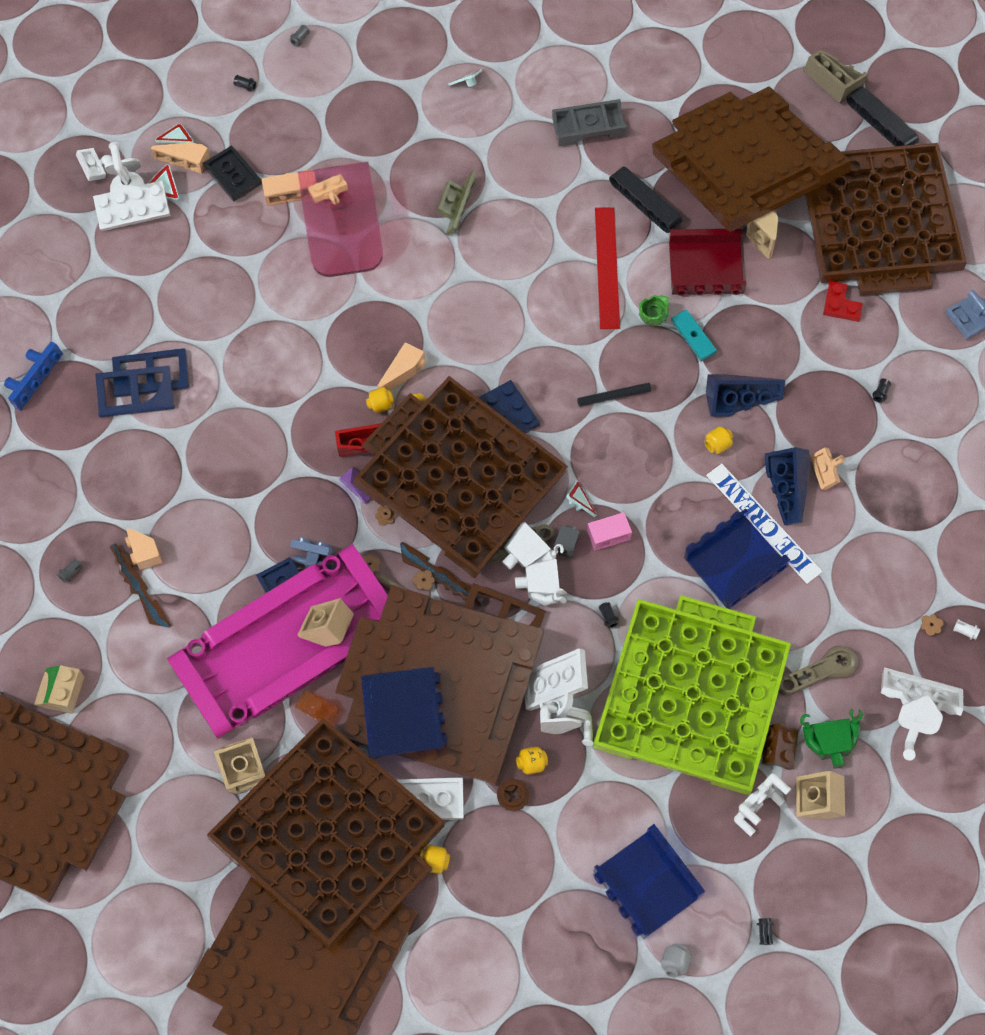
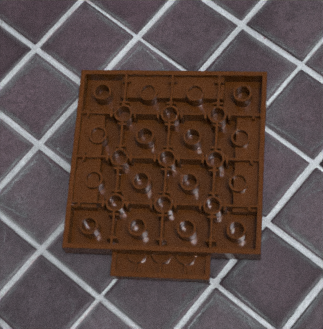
M770 86L742 100H739L730 91L673 119V126L678 131L652 143L653 155L729 232L851 171V160L830 141L825 143L789 110V104Z
M938 143L841 151L851 160V171L805 194L815 241V256L821 283L857 280L860 295L932 289L933 286L930 273L962 271L966 266L967 261Z
M448 376L424 403L409 393L367 438L362 447L374 455V457L355 477L353 484L382 507L386 505L444 550L446 557L473 578H476L516 528L565 474L568 466Z
M391 585L380 621L377 622L360 616L335 691L336 694L354 699L342 734L350 741L497 786L544 630L506 618L501 619L430 598V596Z
M1 695L0 880L50 903L70 865L84 871L88 870L125 801L126 796L112 790V787L129 754L126 750L92 735L88 736L29 710L21 704Z
M322 718L207 834V837L232 862L245 870L297 917L299 922L326 947L331 949L359 918L376 932L432 871V867L419 857L418 854L444 828V820L334 726Z
M250 877L211 948L207 949L186 987L222 1007L212 1027L226 1035H356L419 913L401 903L376 932L359 918L340 940L329 949L305 928L297 917L255 879Z

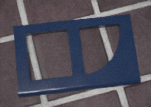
M185 348L112 357L113 371H122L121 363L146 361V368L154 367V359L179 356L180 379L172 380V390L189 388ZM155 374L146 375L147 384L138 383L139 394L158 392L162 382H155ZM128 377L113 378L114 396H130V379Z
M170 365L95 373L99 417L170 410L175 407ZM163 373L162 383L158 392L148 401L140 403L138 376ZM129 377L132 404L107 407L104 379Z

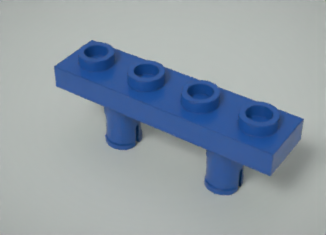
M50 342L42 353L33 349H29L26 352V358L35 363L20 382L11 377L6 378L4 386L13 391L8 399L14 408L21 411L45 377L49 375L52 368L60 360L63 353L56 343Z

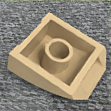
M253 737L245 738L214 750L227 792L239 794L253 789L266 776Z

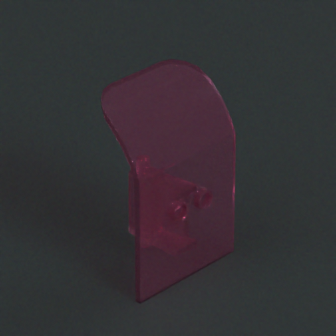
M362 162L298 172L309 251L314 270L322 276L335 277L368 272L377 268L383 259V249L369 163ZM341 174L347 183L348 190L337 195L340 202L338 204L336 202V205H334L331 199H325L315 203L309 194L308 187Z

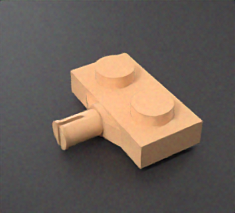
M341 174L308 187L309 194L315 203L331 199L334 205H336V202L337 204L340 202L337 195L348 190L347 183Z
M826 447L810 455L822 490H827L840 483L836 467L845 462L843 455L833 459L829 448Z

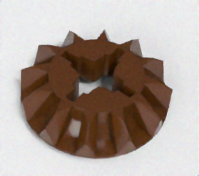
M505 780L497 790L498 802L505 810L515 812L523 809L529 800V789L521 780ZM517 788L516 795L519 798H514L510 802V796L507 793H512Z

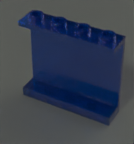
M746 508L741 512L736 511L730 517V520L727 522L722 521L713 532L705 533L700 538V541L696 544L694 542L685 549L684 559L727 609L732 608L778 575L790 563V558L786 554L780 557L746 518L748 513Z
M434 667L361 676L368 751L371 759H379L380 756L433 749L444 750V745H447L446 732L442 733V724H445L444 712H440L439 704H443L442 693L438 692L437 684H440V674L435 671Z
M655 824L647 828L645 834L602 865L598 866L597 864L594 866L593 870L595 873L593 877L599 885H604L607 889L605 893L608 898L618 904L620 907L618 911L624 919H629L632 923L631 929L636 936H641L643 940L701 898L705 893L703 887Z

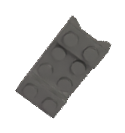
M620 99L552 110V120L558 146L576 144V139L607 134H609V138L627 135V124H624Z

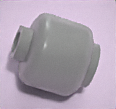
M675 943L665 949L661 960V967L668 976L676 978L687 973L691 962V954L688 952L687 947Z

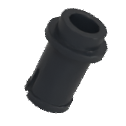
M240 75L235 76L234 80H237V82L233 81L235 86L245 88L249 92L256 89L257 82L253 78L248 79Z
M885 378L880 379L877 389L872 394L873 400L878 403H882L887 399L886 394L891 386L889 380L885 384L887 380Z
M610 602L601 604L599 610L605 620L604 625L608 628L616 627L619 624V618L615 616Z
M759 918V923H757V926H759V945H773L772 925L774 923L771 922V918Z

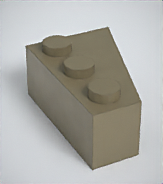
M819 50L809 56L803 72L835 100L841 103L860 86L864 87L869 75L868 73L863 72L862 74L854 70V66L850 64L846 66L839 62L840 59Z

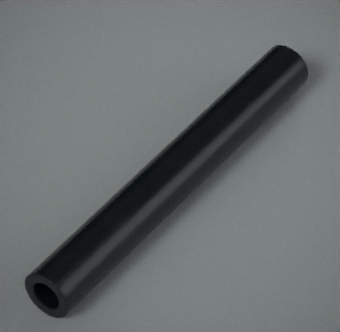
M644 383L577 398L578 406L582 407L651 392L650 383Z

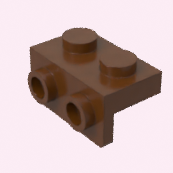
M781 723L770 725L762 753V764H774L787 770L794 769L798 730Z

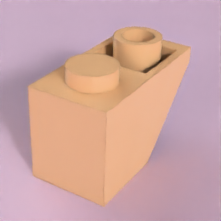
M130 528L126 529L128 537H125L128 548L132 547L133 553L130 554L133 565L137 564L139 569L143 570L162 563L158 547L153 538Z

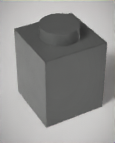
M561 525L554 547L557 544H561L564 547L563 553H560L561 549L560 547L558 548L559 555L572 559L580 535V531L575 527Z

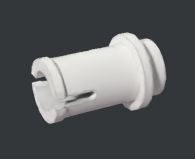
M958 619L953 631L970 637V640H976L980 629L977 628V625L974 627Z

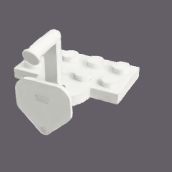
M117 142L109 144L113 162L104 166L107 174L117 175L112 180L110 192L93 196L101 232L171 216L163 181L145 184L138 174L133 173L142 166L140 160L137 158L121 160L120 146Z
M576 649L533 667L525 693L526 710L530 711L538 708L541 709V731L545 733L562 734L580 727L581 723H583L584 739L582 743L585 746H593L591 714L587 710L572 707L573 695L588 689L585 650Z
M884 667L881 694L889 698L901 699L903 706L898 721L902 727L909 729L905 740L903 756L906 760L911 761L916 756L914 744L918 733L934 734L939 730L943 720L941 710L950 715L956 714L961 716L963 712V689Z

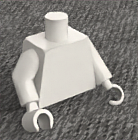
M557 544L554 547V551L549 550L526 567V577H515L516 589L527 588L528 598L543 606L555 604L558 601L561 603H566L567 601L566 598L562 597L567 592L559 588L557 560L555 559L559 547L561 549L560 553L564 552V547L561 544Z

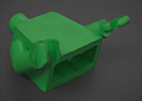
M853 709L849 710V715L852 718L851 721L847 718L810 725L809 722H803L804 718L810 717V715H802L800 723L804 726L803 733L806 746L813 753L819 755L821 760L831 759L834 769L844 767L843 756H848L859 738V720L863 718V712L860 709L857 716H853Z

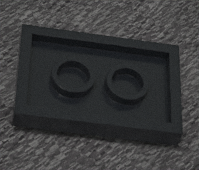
M232 145L203 163L204 168L233 202L262 184L260 177Z

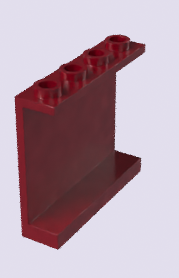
M742 228L729 232L727 229H670L669 256L672 295L743 294L746 281L743 279L741 254Z

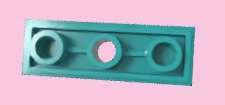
M687 309L671 317L672 323L701 362L717 353L713 344Z

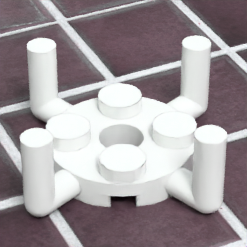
M774 773L770 774L757 787L759 790L752 793L739 805V812L734 817L735 823L750 837L756 830L744 818L746 817L753 824L757 825L762 819L755 813L764 805L763 801L766 798L770 797L779 807L785 802L775 792L772 785L777 786L785 795L791 790Z

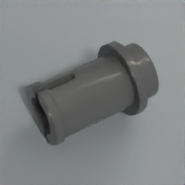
M301 25L295 34L290 35L292 45L298 46L302 44V40L310 32L307 26Z
M74 558L63 570L60 569L57 575L64 583L70 582L71 577L82 569L83 566Z

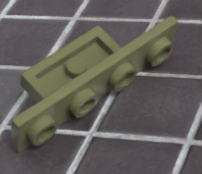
M475 170L466 177L463 187L450 180L445 184L436 212L451 219L446 232L448 236L453 231H457L461 222L459 219L466 210V207H464L465 202L471 196L470 188L476 182L474 177L477 171Z

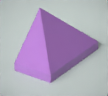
M352 467L339 480L366 504L372 498L353 484L359 472Z

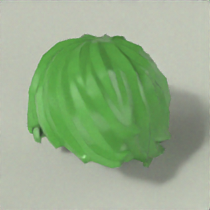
M653 295L649 299L644 298L639 303L640 319L649 326H659L664 323L669 316V297Z

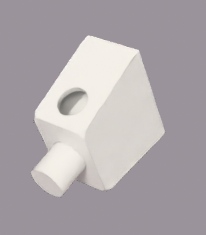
M522 522L504 546L509 555L502 562L510 570L517 563L522 567H527L551 548L526 522Z

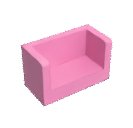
M624 512L588 523L587 532L594 551L631 540L632 531Z

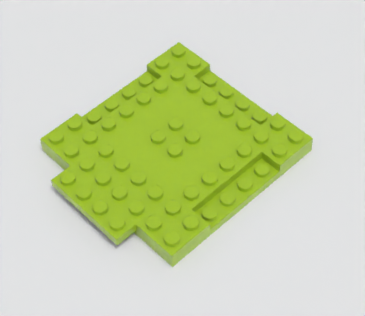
M680 595L675 610L637 599L594 740L593 749L632 760V758L704 779L710 781L712 785L750 796L791 643L752 632L756 620L755 616Z

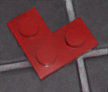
M829 281L823 315L859 322L863 303L845 300L848 284Z

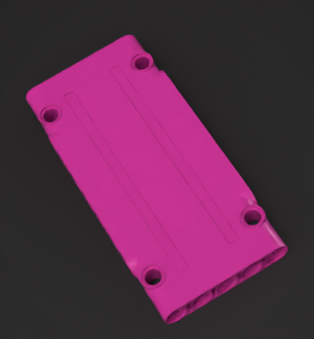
M351 544L334 556H327L321 564L311 565L207 629L201 635V638L191 640L186 647L169 656L167 660L214 735L219 739L236 727L245 725L250 718H256L343 664L346 661L360 616L379 622L388 595L355 546ZM334 563L337 567L334 570H329L327 565ZM341 598L354 613L351 624L340 644L325 647L298 636L311 606ZM196 646L202 647L201 652L198 654L192 653L193 648ZM238 711L244 712V716L241 719H235L234 714Z

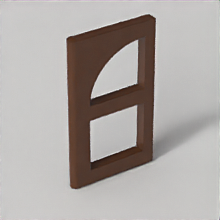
M473 583L464 608L472 609L476 596L480 593L503 602L498 618L505 619L510 606H514L536 615L530 626L540 628L546 613L545 610Z

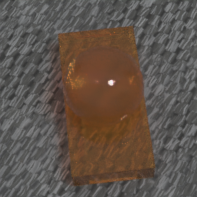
M306 690L295 706L297 710L317 721L324 718L331 725L340 712V709Z

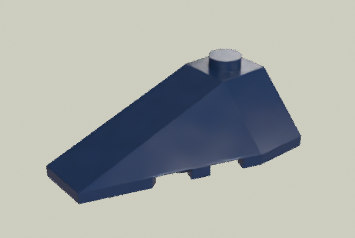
M708 374L706 397L710 416H731L736 412L746 411L760 404L765 405L783 399L785 380L728 374Z
M793 447L765 453L766 474L773 485L771 489L776 494L777 506L784 525L802 523L810 474L809 450Z

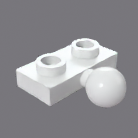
M94 148L77 150L76 156L88 181L105 179L106 173L103 168L106 164L113 162L112 156L104 155L99 160Z

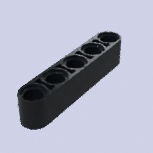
M860 86L846 97L848 105L895 147L916 145L919 142L918 135L866 88Z
M621 167L609 177L612 186L665 233H669L670 229H675L682 223L680 214L627 167Z

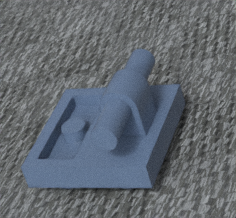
M974 290L968 293V298L949 307L945 311V314L966 340L985 330V300L980 298Z
M298 537V540H291L290 547L308 552L307 557L293 556V562L303 564L305 567L321 564L323 562L320 561L321 555L334 556L336 554V550L331 549L332 545L317 541L315 545L313 541ZM332 563L327 565V568L331 570Z

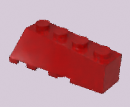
M381 423L336 430L335 437L339 457L369 453V451L362 447L363 443Z

